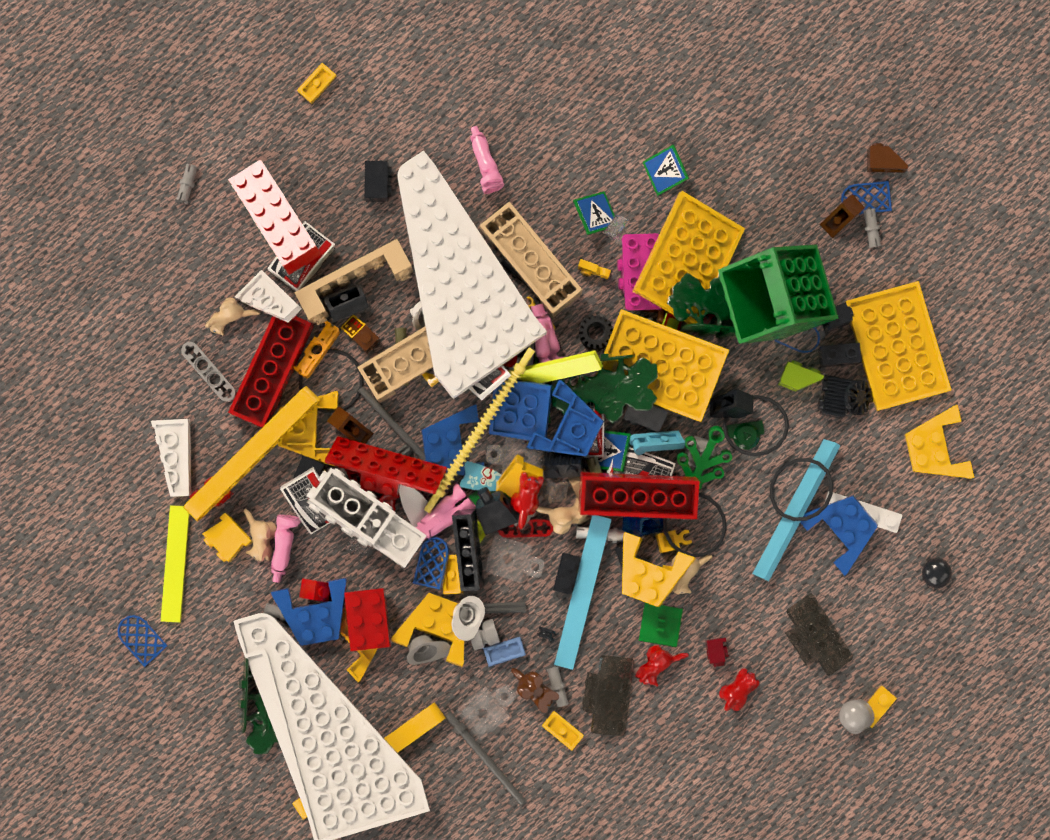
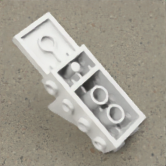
M330 468L328 472L324 470L318 478V481H320L318 487L315 488L313 486L307 494V497H309L307 501L310 504L309 508L316 513L320 511L326 515L325 519L328 522L339 524L344 533L350 537L356 536L358 538L357 541L363 546L367 547L369 545L405 568L427 535L396 515V512L392 510L393 508L386 502L381 503L376 499V495L361 489V485L356 481H350L345 478V474L336 468Z

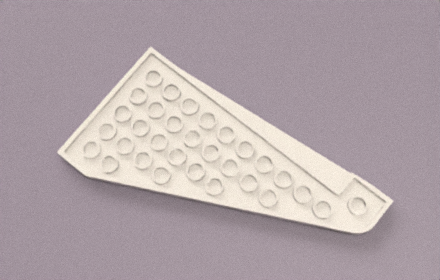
M422 151L399 168L398 185L434 375L450 396L455 399L546 335L547 331L536 319L435 164Z
M258 613L234 621L240 645L245 658L249 661V667L308 817L314 840H334L430 811L422 779L273 616Z

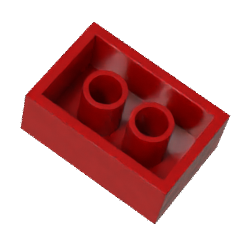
M385 588L345 592L350 652L391 647Z

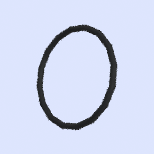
M329 349L327 352L346 356L355 364L356 368L360 366L349 353L338 349ZM357 368V370H358V372H359V378H360V386H359V389H360L361 387L364 386V385H363V376H362V374L360 373L359 369ZM300 374L299 390L303 388V376H301ZM357 392L355 398L348 405L341 408L343 410L350 408L359 399L360 393ZM318 409V411L323 413H334L336 410Z
M761 395L753 396L754 399L771 402L779 408L784 416L785 429L783 437L776 446L763 452L753 453L744 451L736 446L728 436L726 425L728 418H724L723 421L724 437L730 446L741 454L753 457L767 455L778 449L786 439L789 429L788 416L782 406L770 397Z
M797 458L785 463L775 473L770 484V499L774 509L782 517L792 521H807L818 516L828 506L833 495V480L829 470L821 462L810 458ZM797 462H810L818 465L826 472L829 480V495L825 504L817 512L806 517H792L784 514L777 507L773 497L774 484L778 475L786 467Z
M699 493V497L709 500L716 506L722 517L723 530L721 537L712 549L704 553L694 554L681 550L672 542L667 532V518H663V531L668 543L677 552L693 557H704L716 551L723 542L727 530L726 517L720 505L710 496Z

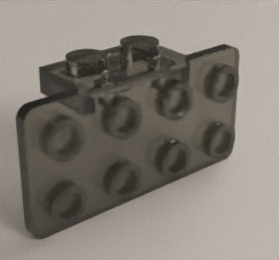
M812 593L806 595L787 609L786 612L795 627L786 631L785 634L805 665L818 661L824 672L830 676L853 659L852 653Z
M602 655L600 657L598 673L587 672L582 711L593 713L592 733L623 736L625 734L634 660L632 658Z

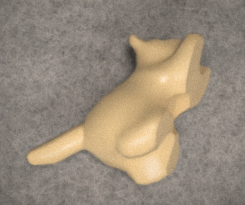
M226 298L220 306V312L214 313L206 322L205 327H210L211 332L223 336L226 324L241 317L260 315V311L254 309L245 311L234 298Z
M576 498V502L572 507L551 509L538 506L537 509L539 513L549 515L553 531L557 534L563 535L567 533L571 528V524H583L589 520L587 515H580L578 511V498Z
M244 509L243 512L250 524V534L253 540V546L251 550L246 551V554L251 555L257 561H263L264 558L270 561L272 555L270 540L275 537L277 526L273 522L254 520L251 512Z
M706 555L699 560L696 559L687 569L685 575L674 586L673 592L677 595L691 594V590L688 588L691 578L713 556ZM676 556L672 559V566L674 565Z

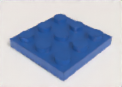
M517 380L518 383H514L515 387L511 388L512 392H508L509 397H505L506 401L502 402L503 406H499L500 411H496L497 415L493 416L494 420H490L489 434L530 440L533 433L536 432L547 437L552 385ZM505 382L493 390L492 399H496L495 394H499L498 390L502 389L501 385H505Z

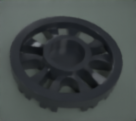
M860 379L851 381L845 391V405L852 415H864V412H868L869 403L873 399V397H870L872 392L871 388L867 385L868 382Z

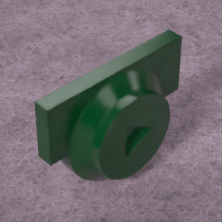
M763 421L727 425L728 436L734 440V443L739 448L750 450L759 443L760 435L764 434Z

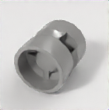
M493 619L482 622L477 634L471 639L474 651L484 648L485 644L491 646L500 643Z

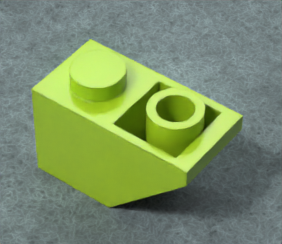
M792 360L786 363L778 385L796 392L821 381L824 375L820 374V371L810 367L806 369L802 367L803 364Z

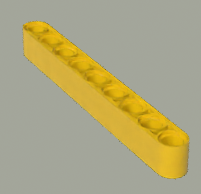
M307 386L302 388L183 508L196 521L201 520L319 403L320 398Z
M434 702L384 739L398 753L446 717ZM299 798L292 804L302 819H305L307 815Z

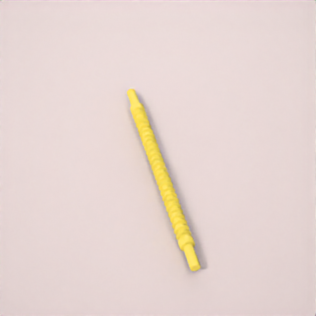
M530 347L520 362L514 365V371H510L511 376L508 380L504 381L505 385H501L502 389L498 390L499 394H495L496 399H492L493 403L489 404L490 408H486L487 413H483L484 417L480 418L481 422H477L478 426L474 427V432L471 431L472 436H468L469 440L465 441L466 445H462L463 450H459L460 454L456 455L457 459H453L454 463L450 464L451 468H447L448 473H445V477L436 494L432 495L424 508L426 512L431 513L440 497H444L446 494L445 490L449 489L447 486L451 485V480H455L453 477L458 475L456 472L460 471V466H464L462 463L467 461L466 457H470L469 453L473 452L471 449L475 448V443H479L477 440L482 438L481 434H485L484 429H488L486 426L491 424L490 420H494L493 416L497 415L496 411H500L499 406H503L502 402L506 401L505 397H509L508 392H512L511 388L515 387L514 383H518L517 379L521 378L520 374H524L526 371L525 367L535 353Z

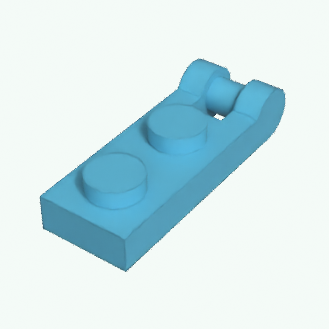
M679 431L633 434L630 438V445L633 446L636 455H642L645 452L684 449L685 441Z

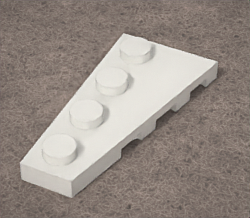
M262 270L235 296L240 302L286 322H289L302 309Z
M190 419L151 421L161 453V462L165 468L164 474L170 497L190 496Z

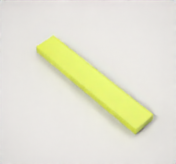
M590 351L526 366V371L524 374H520L521 378L517 380L545 383L602 370L603 365L596 351Z
M170 505L161 621L181 623L190 516L183 508L184 506Z

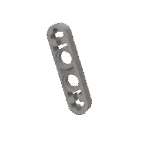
M185 343L181 349L182 355L222 401L232 402L236 396L235 388L195 343ZM188 346L191 348L195 347L194 353L197 356L201 353L202 356L195 359L191 354H186L188 352L186 348ZM206 360L208 362L207 369L199 370V361ZM214 374L220 376V382L216 385L210 382V377ZM226 382V385L223 386L228 391L230 389L232 390V392L230 393L231 397L228 398L226 396L223 398L224 392L222 391V389H219L217 391L216 388L221 387L222 384Z

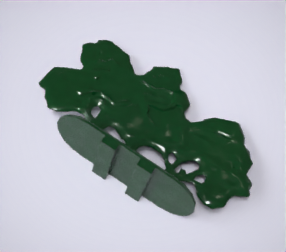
M686 273L681 278V281L673 286V295L668 297L667 304L673 308L674 317L678 321H684L691 316L698 322L696 324L684 325L682 327L683 331L698 333V337H707L715 334L717 339L736 336L734 327L722 326V321L730 318V311L725 300V293L719 279V274L718 278H713L710 281V288L708 290H705L700 281L689 273ZM692 306H695L699 310V317L698 313L694 314V312L692 311ZM707 314H714L717 317V325L704 324L703 318Z
M600 354L602 365L604 361L618 360L619 364L615 372L605 370L602 367V370H599L598 374L594 377H587L581 374L577 384L574 386L571 385L573 377L577 378V376L567 377L569 381L565 384L586 404L593 402L595 410L600 414H605L612 424L623 415L622 411L625 404L633 407L636 411H649L657 400L653 391L648 388V385L658 378L657 364H651L644 357L640 358L632 366L624 364L623 359L633 358L635 354L612 357V354ZM624 369L628 370V375H625ZM583 376L586 381H582L581 377ZM559 380L550 381L549 385H552V393ZM551 394L552 405L565 415L569 403Z
M244 656L243 680H239V688H243L242 700H238V708H242V734L246 731L247 721H250L254 725V729L247 737L246 743L253 749L254 754H268L274 743L277 742L279 744L260 693L248 694V679L254 677L252 672L249 671V661ZM248 699H253L258 708V712L251 716L247 715ZM256 720H260V721H262L263 723H262V724H257V721H256Z

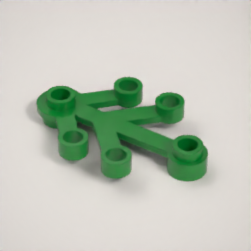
M713 426L709 429V440L701 456L696 447V439L693 436L686 437L685 446L689 449L696 464L694 472H692L688 464L689 458L686 453H679L677 456V462L682 466L685 476L697 477L700 481L699 490L702 488L703 483L723 478L724 469L721 466L715 465L723 462L728 463L732 460V453L727 449L722 450L720 455L710 458L716 443L722 442L725 436L724 430L720 426ZM714 431L720 432L718 435L713 434ZM690 440L694 441L692 445H688L687 442ZM724 454L730 455L728 458H723ZM681 457H685V458H686L685 461H680L679 459H680ZM715 466L712 472L702 475L703 470ZM717 470L722 471L719 475L715 474Z

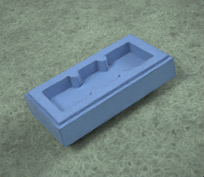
M520 637L483 648L489 667L526 655Z

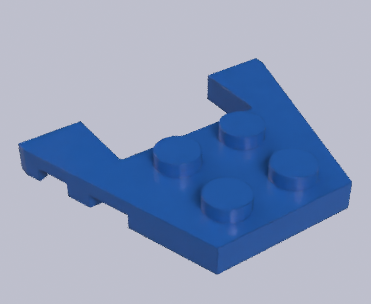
M559 379L552 396L569 403V407L553 440L534 432L527 448L588 456L604 421L569 386Z
M477 405L466 408L421 430L425 461L451 468L450 464L454 463L453 459H457L456 455H459V450H462L459 424L479 422ZM484 462L476 463L484 466ZM460 466V471L456 472L458 475L465 476L464 466Z
M854 495L830 503L818 516L800 522L808 531L820 520L824 519L849 549L833 562L844 576L849 572L878 527L876 521ZM816 508L812 511L806 512L803 517L809 516L817 512L820 508Z
M347 577L328 581L332 601L294 608L289 588L271 592L273 599L300 646L340 638Z

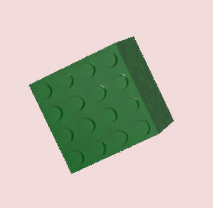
M817 245L772 247L718 269L719 279L724 289L725 300L729 307L730 318L733 321L735 335L739 344L783 339L839 319Z

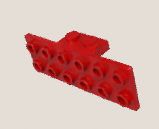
M339 436L325 458V463L361 473L360 488L397 498L400 485L436 494L447 471L445 466Z

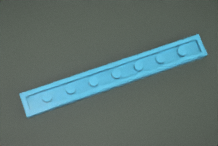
M823 439L813 460L821 462L829 469L840 445ZM810 464L784 514L792 517L804 516L826 474L818 465ZM782 517L752 574L769 582L801 521H792Z
M592 515L554 663L556 666L572 670L574 668L611 523L610 518Z

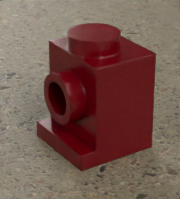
M726 638L705 640L708 663L713 664L714 667L725 666V657H728L727 646H723V642H726Z

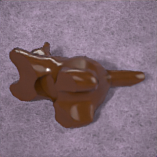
M516 668L511 669L513 675L519 680L517 693L521 698L531 699L542 713H547V706H551L553 700H558L559 694L543 684L542 676L537 672L532 671L524 675Z

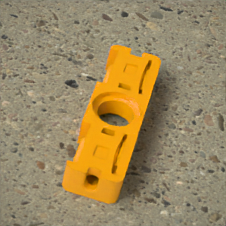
M328 321L324 322L325 327L318 337L314 336L304 351L305 356L298 366H294V370L307 379L312 375L340 334L339 328L332 326ZM316 345L322 347V351L319 354L312 353V348Z

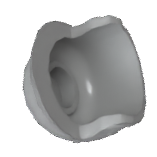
M862 699L850 700L842 705L839 719L842 726L849 733L859 734L872 725L874 722V712L866 701Z

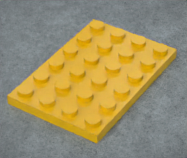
M684 191L679 192L633 292L674 315L673 308L667 304L668 297L673 295V286L680 282L686 273H689L700 281L705 290H708L710 288V281L713 278H718V269L729 265L745 228ZM692 306V311L694 312V314L698 313L699 317V310L695 306ZM691 316L684 320L688 324L698 323Z
M919 281L845 301L847 306L852 308L854 317H852L853 321L850 323L856 343H860L861 360L869 387L871 388L876 411L951 391Z
M621 309L604 354H612V357L635 354L633 358L623 359L624 364L627 366L634 365L636 361L643 357L649 360L651 364H657L658 378L648 385V388L657 397L654 404L702 422L729 350ZM618 360L604 361L603 369L615 372L619 364ZM624 369L625 375H628V370Z

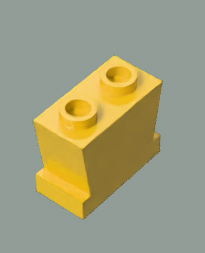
M517 454L496 482V492L502 491L509 497H512L514 493L519 492L521 473L526 472L528 477L538 478L539 476L543 477V469L524 462V458Z
M224 513L220 517L221 522L202 534L206 537L203 539L210 548L214 546L218 550L217 556L223 562L227 560L231 563L243 546L248 547L253 543V540L228 513Z

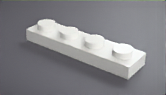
M833 493L829 504L844 499L846 496ZM859 501L876 521L878 528L897 533L902 514Z

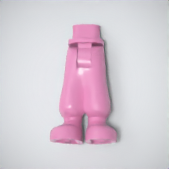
M474 126L471 128L472 136L470 140L481 175L483 176L480 183L483 193L490 194L502 189L504 182L498 171L497 164L490 154L486 137L479 131L478 126Z
M543 304L531 306L532 313L547 331L546 335L535 342V354L539 360L538 363L564 358L557 356V353L560 351V344L549 315H546L548 311L545 312Z
M456 483L453 485L452 495L442 498L431 513L424 516L415 528L427 535L425 539H430L453 525L452 515L457 510L476 509V506L470 498L465 499L459 506H455L457 502L467 497L462 487Z
M279 514L276 519L275 551L271 563V572L274 573L273 582L277 583L281 582L282 575L286 574L285 568L289 564L294 533L289 529L297 527L301 523L299 517Z

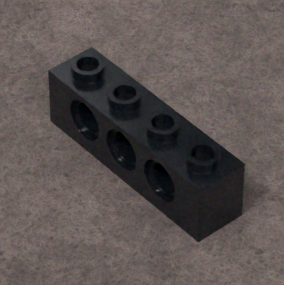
M476 509L457 510L452 515L460 590H480L484 585Z

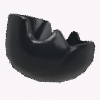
M939 557L929 559L922 569L923 580L928 586L933 588L944 587L952 576L950 565L946 560Z

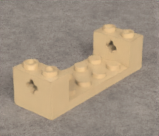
M510 202L480 225V232L492 246L495 245L517 271L540 299V304L544 305L545 311H548L551 318H554L582 295L581 287Z
M398 239L294 292L309 321L312 324L316 323L318 326L327 321L326 318L329 317L319 296H328L333 293L332 289L338 286L343 288L349 285V280L355 277L360 279L366 276L367 271L372 268L374 270L380 269L384 266V262H387L396 281L409 279L413 269Z
M423 327L357 367L379 403L395 395V390L433 368L426 327Z

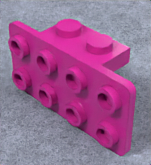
M657 233L625 234L622 236V255L617 260V270L621 271V278H618V289L622 290V294H624L625 309L627 311L662 309L633 292L659 236Z

